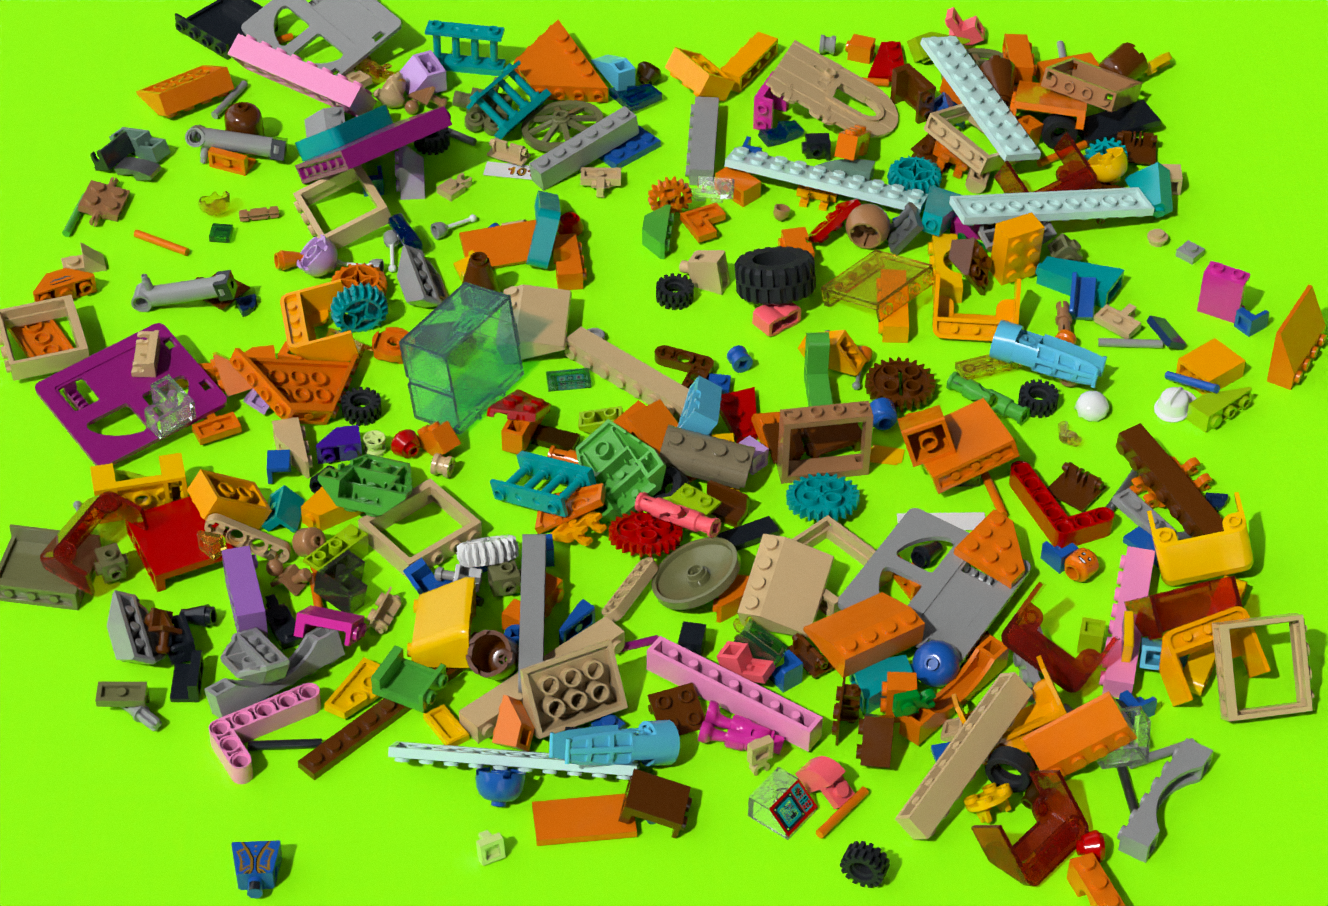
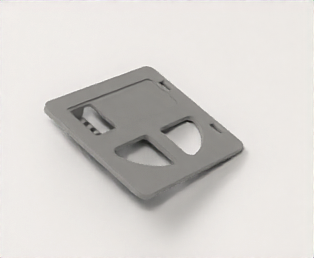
M271 0L245 21L241 29L245 35L248 34L256 38L257 42H267L275 50L277 47L281 48L289 56L292 54L297 55L317 37H323L343 55L340 59L332 62L315 63L318 66L317 68L322 69L325 67L333 73L337 70L338 74L345 76L402 28V23L398 17L377 0H311L310 2L306 0ZM283 9H289L309 27L290 43L281 46L276 38L275 24L279 13ZM382 33L384 36L375 42L374 39Z
M911 508L840 595L838 607L843 610L879 594V580L884 571H891L907 580H911L921 585V589L908 606L925 623L922 642L914 647L919 648L923 643L931 640L948 642L958 651L962 664L1028 576L1031 565L1023 559L1025 567L1024 576L1010 589L989 575L970 567L971 564L954 555V548L969 532L919 508ZM941 540L951 542L954 545L933 572H928L897 556L905 548L925 541Z

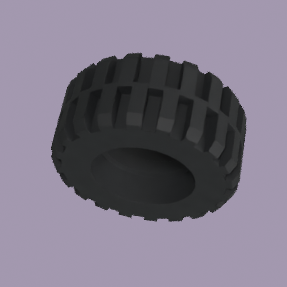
M790 246L758 248L740 255L735 262L736 291L740 298L747 302L761 303L763 305L788 304L809 297L816 289L814 257L809 251L802 248Z

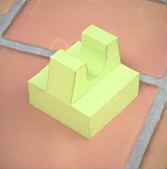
M488 830L478 833L480 840L476 841L478 859L482 866L506 858L504 840L500 833L492 835Z

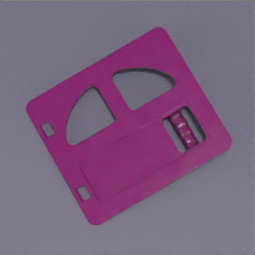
M155 323L141 330H159L161 347L156 377H132L131 375L136 340H147L145 337H137V332L39 381L35 385L36 394L95 466L110 463L115 465L227 405L226 395L162 323ZM171 341L175 347L169 349L165 344ZM179 379L187 380L189 389L184 402L167 419L160 418L144 399V397ZM84 380L99 400L89 404L78 391L76 382ZM205 382L210 386V389L206 391L201 386ZM63 389L64 395L68 398V400L72 403V405L77 409V411H75V410L70 406V404H69V403L65 400V398L60 394L59 390ZM124 407L131 408L146 426L144 431L120 436L98 434L88 429L91 424Z

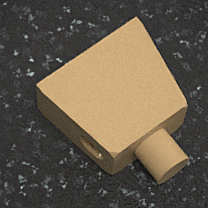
M697 250L688 261L682 260L680 263V272L689 274L696 288L722 295L730 284L726 252L724 250Z

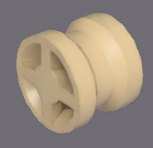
M435 453L431 461L430 473L433 475L442 474L443 477L450 478L454 470L455 458L452 456L443 457L442 454Z

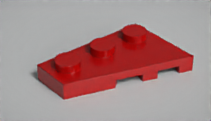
M881 42L868 78L889 79V82H892L893 69L904 65L901 42Z
M854 199L838 203L835 206L836 210L830 212L825 217L827 221L819 223L808 234V242H811V244L816 242L821 244L829 238L828 234L843 226L842 222L848 217L850 212L861 205L859 200Z
M755 387L722 394L719 413L730 433L734 434V441L739 443L749 435L758 440L751 420L753 414H756Z

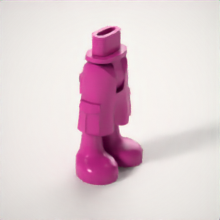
M711 700L705 721H703L699 732L698 741L701 743L720 741L724 742L726 748L747 751L748 743L757 738L770 735L774 741L773 753L780 755L785 737L777 735L775 730L772 731L743 716L735 715L732 719L727 718L720 713L719 703ZM714 727L728 729V731H720Z

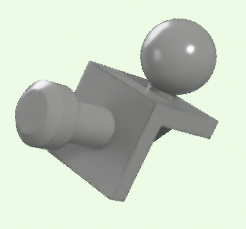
M456 564L455 572L444 570V567H438L435 570L434 577L437 581L445 579L453 582L464 577H475L476 592L479 593L483 570Z

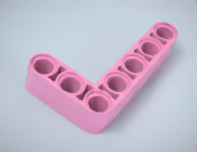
M314 683L302 684L210 723L209 736L211 747L233 782L246 784L253 779L252 759L243 744L318 713L321 710L319 686Z

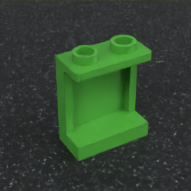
M394 645L371 677L372 694L424 713L426 708L434 703L439 690L443 689L447 684L446 665L441 663L435 670L404 658L403 648Z

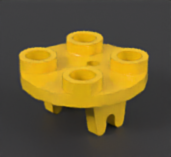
M990 783L982 787L983 792L969 795L963 799L968 812H976L981 823H990L993 820L989 810L993 806L997 805L1001 812L1011 810L1008 798L1013 794V790L1009 783L997 786L996 783Z

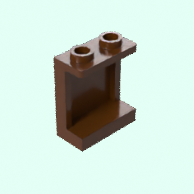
M909 63L894 68L892 71L890 99L894 104L905 101L916 111L915 122L917 124L927 121L930 113L934 112L936 86Z
M858 422L798 428L805 453L811 459L819 458L821 454L849 446L852 447L854 452L861 450L862 430Z
M634 769L627 783L618 821L628 824L631 816L672 828L671 837L676 839L679 831H684L687 825L688 817L684 815L685 812H689L693 799L689 797L691 787Z

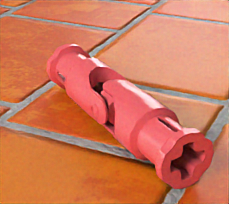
M640 492L635 500L636 511L651 513L652 517L672 522L694 532L701 531L710 538L716 537L720 532L721 520L719 518L706 517L702 512L673 504L671 501L660 497H651L646 492Z

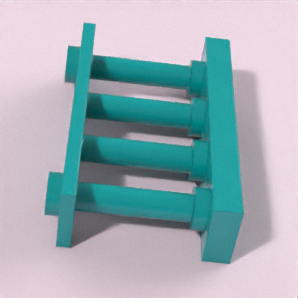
M439 20L428 21L425 35H433V53L446 71L500 76L503 74L502 70L506 67V59L498 58V42L502 41L505 32L504 27L443 22ZM441 36L452 37V54L441 53ZM460 38L471 39V56L460 54ZM479 40L490 41V58L479 56Z
M519 60L513 65L509 63L502 70L503 74L480 93L477 90L469 98L471 102L466 107L470 110L477 104L498 125L497 128L499 130L494 136L501 140L524 121L531 112L538 109L551 95L547 89L541 93L536 92L515 71L521 64ZM510 76L527 93L531 102L525 101L505 79ZM498 85L517 103L520 109L519 112L517 110L514 111L494 90ZM487 94L509 116L508 121L506 119L503 120L483 99Z
M520 451L516 455L520 468L506 482L496 479L490 480L496 500L562 517L568 516L565 501L578 488L597 484L593 468L526 451ZM525 475L533 476L524 486L516 485ZM543 479L550 481L541 491L534 489ZM560 484L569 485L559 495L551 494Z

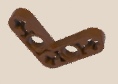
M667 345L658 346L654 351V360L658 365L687 372L681 385L688 389L694 382L691 379L701 376L709 380V373L713 374L714 361L709 356ZM687 359L689 360V362L684 363L680 362L679 360Z

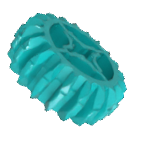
M908 155L907 158L901 157L900 160H895L894 164L890 165L887 179L889 185H902L905 191L909 189L912 192V189H920L925 194H928L931 185L940 187L942 176L937 163H932L931 159L925 160V157L918 158L917 156L910 157Z
M361 282L358 286L352 284L350 288L344 287L343 292L337 291V297H333L330 307L331 317L335 325L340 327L342 332L351 330L352 333H359L362 331L366 332L369 329L374 330L375 326H381L382 321L386 320L388 302L382 290H379L377 286L372 287L370 283L363 286Z

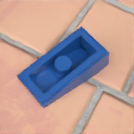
M584 599L577 604L559 629V646L595 623V606Z

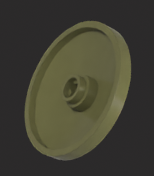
M708 537L691 541L674 550L659 564V569L652 578V591L660 604L670 609L684 610L701 606L721 595L734 582L741 566L740 556L734 545L723 538Z

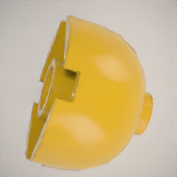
M1122 147L1106 149V154L1101 156L1099 152L1087 161L1088 170L1094 179L1102 183L1109 182V184H1115L1121 180L1120 177L1125 174L1128 168L1127 155Z

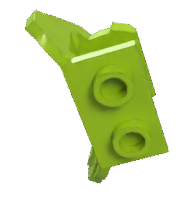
M687 483L682 485L672 496L663 498L671 501L673 504L702 512L709 518H716L711 513L721 505V501ZM701 531L698 532L699 536H704L708 538L706 533H703Z

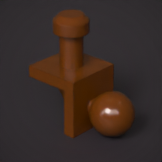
M151 608V611L145 616V624L149 627V632L160 634L159 646H156V652L167 655L170 653V647H168L169 636L182 634V629L175 628L172 624L173 612Z

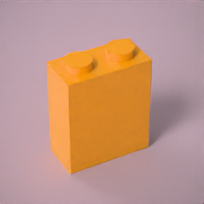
M1214 338L1178 358L1176 373L1217 384L1222 389L1243 377L1246 360ZM1193 387L1202 395L1207 393H1213L1210 391Z

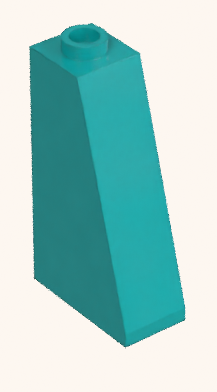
M931 185L922 218L924 228L922 231L940 236L949 229L951 221L956 215L949 204L950 196L963 195Z
M1049 256L1037 265L1035 271L1037 275L1036 284L1068 296L1071 295L1073 272H1077L1079 277H1096L1095 306L1101 308L1106 304L1108 305L1122 286L1124 269Z

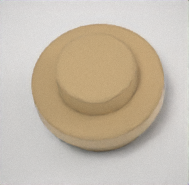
M1153 229L1148 232L1147 239L1151 246L1162 247L1168 240V234L1162 229Z

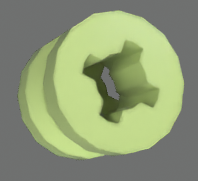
M372 430L364 435L365 454L382 457L386 453L384 433Z

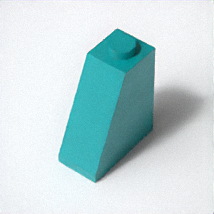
M1157 162L1125 177L1130 188L1139 187L1155 208L1153 217H1162L1173 211L1170 170Z
M906 655L886 658L850 675V683L857 684L861 688L860 709L863 715L864 713H871L880 707V698H885V696L881 695L882 681H887V672L914 673L912 663H909Z

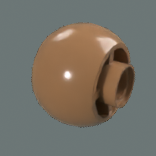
M873 204L857 206L847 217V236L858 247L866 249L878 247L887 239L890 233V220L887 213L879 206Z

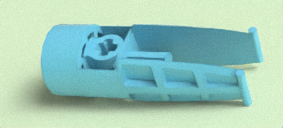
M1005 320L1000 321L995 331L989 353L990 358L1008 364L1013 362L1031 367L1032 371L1075 383L1091 385L1092 388H1095L1098 376L1102 377L1107 356L1102 357L1085 348L1047 334L1041 336L1026 331L1023 326Z
M671 720L643 721L638 728L618 729V725H605L566 730L558 733L550 732L549 758L565 759V764L631 765L633 760H640L645 766L672 765L676 762L680 750V737L675 724Z

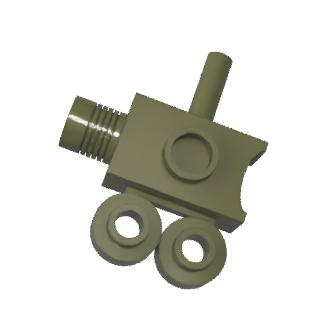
M499 85L494 89L497 93L500 87ZM473 87L471 94L455 91L452 106L466 108L471 102L469 98L477 90L480 93L484 89ZM498 93L512 107L513 99L507 94ZM487 94L483 99L503 120H507L508 115ZM477 104L470 110H466L464 120L466 129L476 132L483 128L485 133L491 136L497 133L499 130L497 128L498 125Z

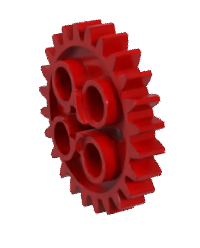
M630 511V515L623 513L622 517H616V521H611V525H609V541H611V545H615L616 550L622 549V553L631 552V556L636 553L640 557H643L644 554H647L649 557H652V554L661 556V552L669 554V549L676 550V546H680L683 538V527L652 517L651 513L648 512L644 513L641 511L635 513Z

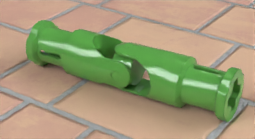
M956 371L948 378L947 389H954L971 401H978L984 398L989 406L996 401V395L998 403L995 407H991L995 413L1003 417L1008 416L1016 420L1019 425H1023L1030 414L1029 407H1022L1014 403L1013 399L995 390L986 389L972 379H965Z

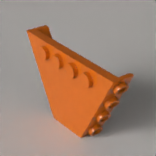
M559 19L553 25H550L542 35L538 36L531 46H528L514 60L513 64L518 60L521 62L515 71L536 92L541 93L547 89L551 93L547 100L608 103V87Z
M235 348L229 361L233 368L239 372L246 382L260 395L262 400L281 419L298 417L300 424L327 425L330 417H336L340 408L336 404H341L342 396L346 394L343 388L348 389L352 381L349 375H354L359 365L355 362L358 354H354L350 362L248 357L240 348Z

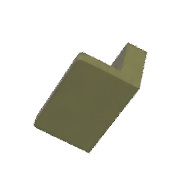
M98 681L95 699L96 707H145L146 703L150 702L147 682Z

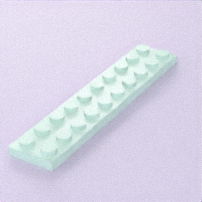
M957 37L922 38L920 45L1004 162L1039 159L1041 156L1040 150L1013 113L1009 111L1010 109Z
M746 147L734 148L725 159V167L904 210L905 205L908 202H912L917 207L919 214L924 208L928 194H925L920 189H912V192L909 189L905 191L904 186L899 184L888 185L878 179L868 181L861 175H853L851 177L845 175L844 171L834 170V172L826 170L824 166H810L804 161L793 162L783 156H768V153L762 151L752 153Z
M1139 187L950 196L949 201L962 224L973 226L974 224L992 225L1031 212L1039 221L1050 222L1053 220L1069 221L1073 219L1088 220L1093 218L1153 216L1155 209Z
M401 741L394 742L388 749V757H395L394 761L409 762V759H419L421 764H434V761H444L446 766H459V763H468V767L483 768V765H493V769L508 770V767L512 766L518 767V771L532 772L533 769L538 768L543 769L542 772L547 774H557V771L563 770L567 771V775L582 776L583 772L592 773V777L606 778L607 774H615L617 779L630 780L633 770H639L640 760H633L631 765L565 764V759L549 758V753Z

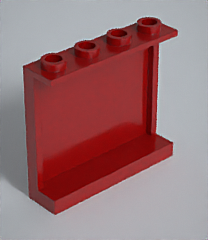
M190 496L125 516L127 534L157 592L166 590L165 579L223 561L221 550L237 548L206 533L204 528L206 521L200 516V512ZM215 522L212 527L216 528L219 526V523Z

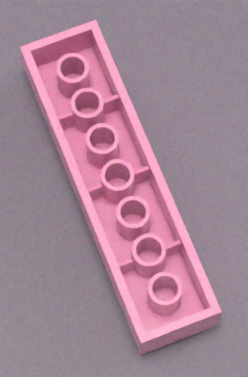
M238 34L228 52V55L244 69L331 107H343L345 113L354 117L373 110L377 102L371 96L372 92L365 89L363 84L355 80L353 83L349 82V79L341 74L335 76L331 70L325 67L319 69L311 61L307 60L305 63L302 61V58L295 54L289 56L281 48L277 47L275 50L267 42L262 41L259 43L256 38L248 34L246 37Z

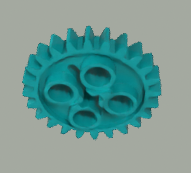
M819 472L814 477L808 474V478L801 476L800 481L794 480L793 485H789V490H786V505H789V510H793L794 515L800 514V519L808 517V521L816 519L818 522L828 515L835 521H838V517L846 519V514L852 515L853 510H857L859 490H857V485H852V480L846 481L845 476L837 478V474L829 476L827 472L824 476H821Z

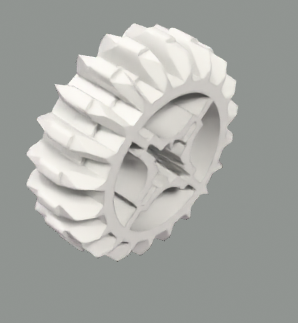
M513 535L473 539L462 542L457 546V560H459L460 565L471 568L495 565L516 559L519 556V546L516 537Z

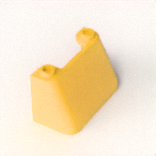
M464 577L422 593L418 599H414L413 611L416 613L413 638L412 643L407 644V657H411L413 662L427 667H438L442 663L446 665V668H469L466 655H468L472 619L476 616L475 577Z

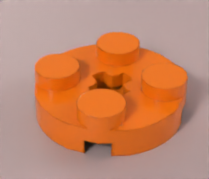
M387 327L381 333L377 331L372 338L374 357L377 360L404 364L414 353L415 339L409 336L407 330L399 327Z

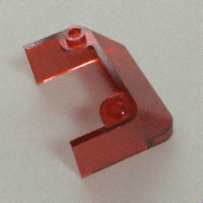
M1068 132L1065 133L1053 149L1063 163L1056 170L1057 181L1034 192L1088 190L1096 183V173ZM1006 161L994 177L1005 194L1029 192L1009 161Z
M111 491L88 498L42 551L40 561L43 568L93 596L95 590L89 573L72 564L77 558V549L107 513H114L147 531L149 526L143 508Z
M1235 576L1201 582L1124 602L1126 611H1133L1134 624L1143 637L1148 636L1149 640L1162 638L1163 632L1235 606L1243 607Z
M1039 582L1003 630L1001 635L1002 642L1007 648L1042 673L1036 658L1041 655L1053 682L1067 692H1078L1099 669L1120 638L1114 636L1101 654L1094 649L1088 648L1082 650L1076 659L1037 631L1043 622L1044 616L1042 611L1033 603L1047 585L1044 582Z
M1038 770L1029 773L1040 793L1032 804V813L1037 823L1013 846L1002 825H974L971 827L988 861L1024 886L1039 885L1076 849V841L1080 840L1081 835L1089 832L1088 823L1060 770Z

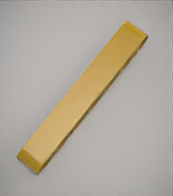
M1225 575L1207 616L1240 606L1248 582ZM1214 645L1191 653L1183 674L1192 694L1203 695L1216 664Z

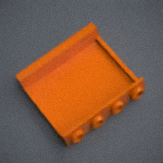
M1019 80L1018 86H1014L1009 111L1013 113L1015 118L1017 109L1077 117L1075 129L1083 130L1087 103L1042 87L1041 83Z
M982 398L944 416L956 453L922 464V466L931 477L935 490L940 494L1020 455L1014 438L986 400Z

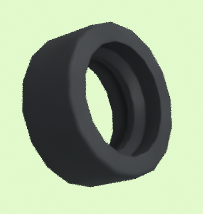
M1000 746L992 752L985 766V773L992 783H996L997 786L1009 783L1013 793L1026 790L1035 774V765L1032 759L1020 749L1011 746ZM1000 764L1012 766L1021 775L1009 773Z

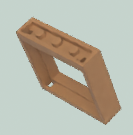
M1072 57L1046 67L1041 86L1113 112L1138 101L1143 83ZM1074 63L1078 64L1077 69L1073 68ZM1108 94L1113 95L1112 100L1107 99Z
M869 401L780 409L777 471L781 484L793 483L794 480L800 481L801 476L808 478V474L814 477L818 472L821 476H824L826 472L829 473V476L837 474V478L869 475L873 412ZM863 422L860 454L789 461L791 429Z

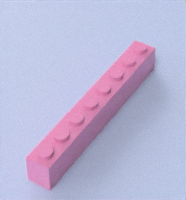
M1128 546L1126 555H1121L1119 568L1124 570L1119 571L1116 584L1121 585V588L1116 587L1114 601H1118V604L1113 603L1111 617L1115 618V620H1110L1108 634H1112V637H1107L1105 651H1109V654L1104 653L1102 668H1107L1106 671H1101L1099 685H1103L1102 694L1109 691L1115 698H1119L1120 693L1127 690L1132 694L1155 556L1154 550ZM1124 611H1133L1134 647L1130 663L1121 662Z
M659 636L647 649L648 671L678 686L693 682L697 696L709 702L711 700L717 701L721 708L735 715L749 718L753 722L763 725L772 731L775 730V734L785 737L786 741L809 752L822 737L823 717L662 636Z

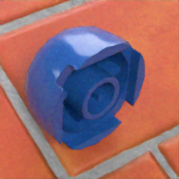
M931 640L923 643L916 650L912 661L913 671L917 673V678L921 683L929 687L938 688L945 687L954 680L961 666V658L958 651L952 644L942 640Z
M490 767L477 768L476 788L484 799L491 801L492 806L505 807L506 802L514 801L520 797L524 790L526 772L508 768V770L493 769L490 772Z

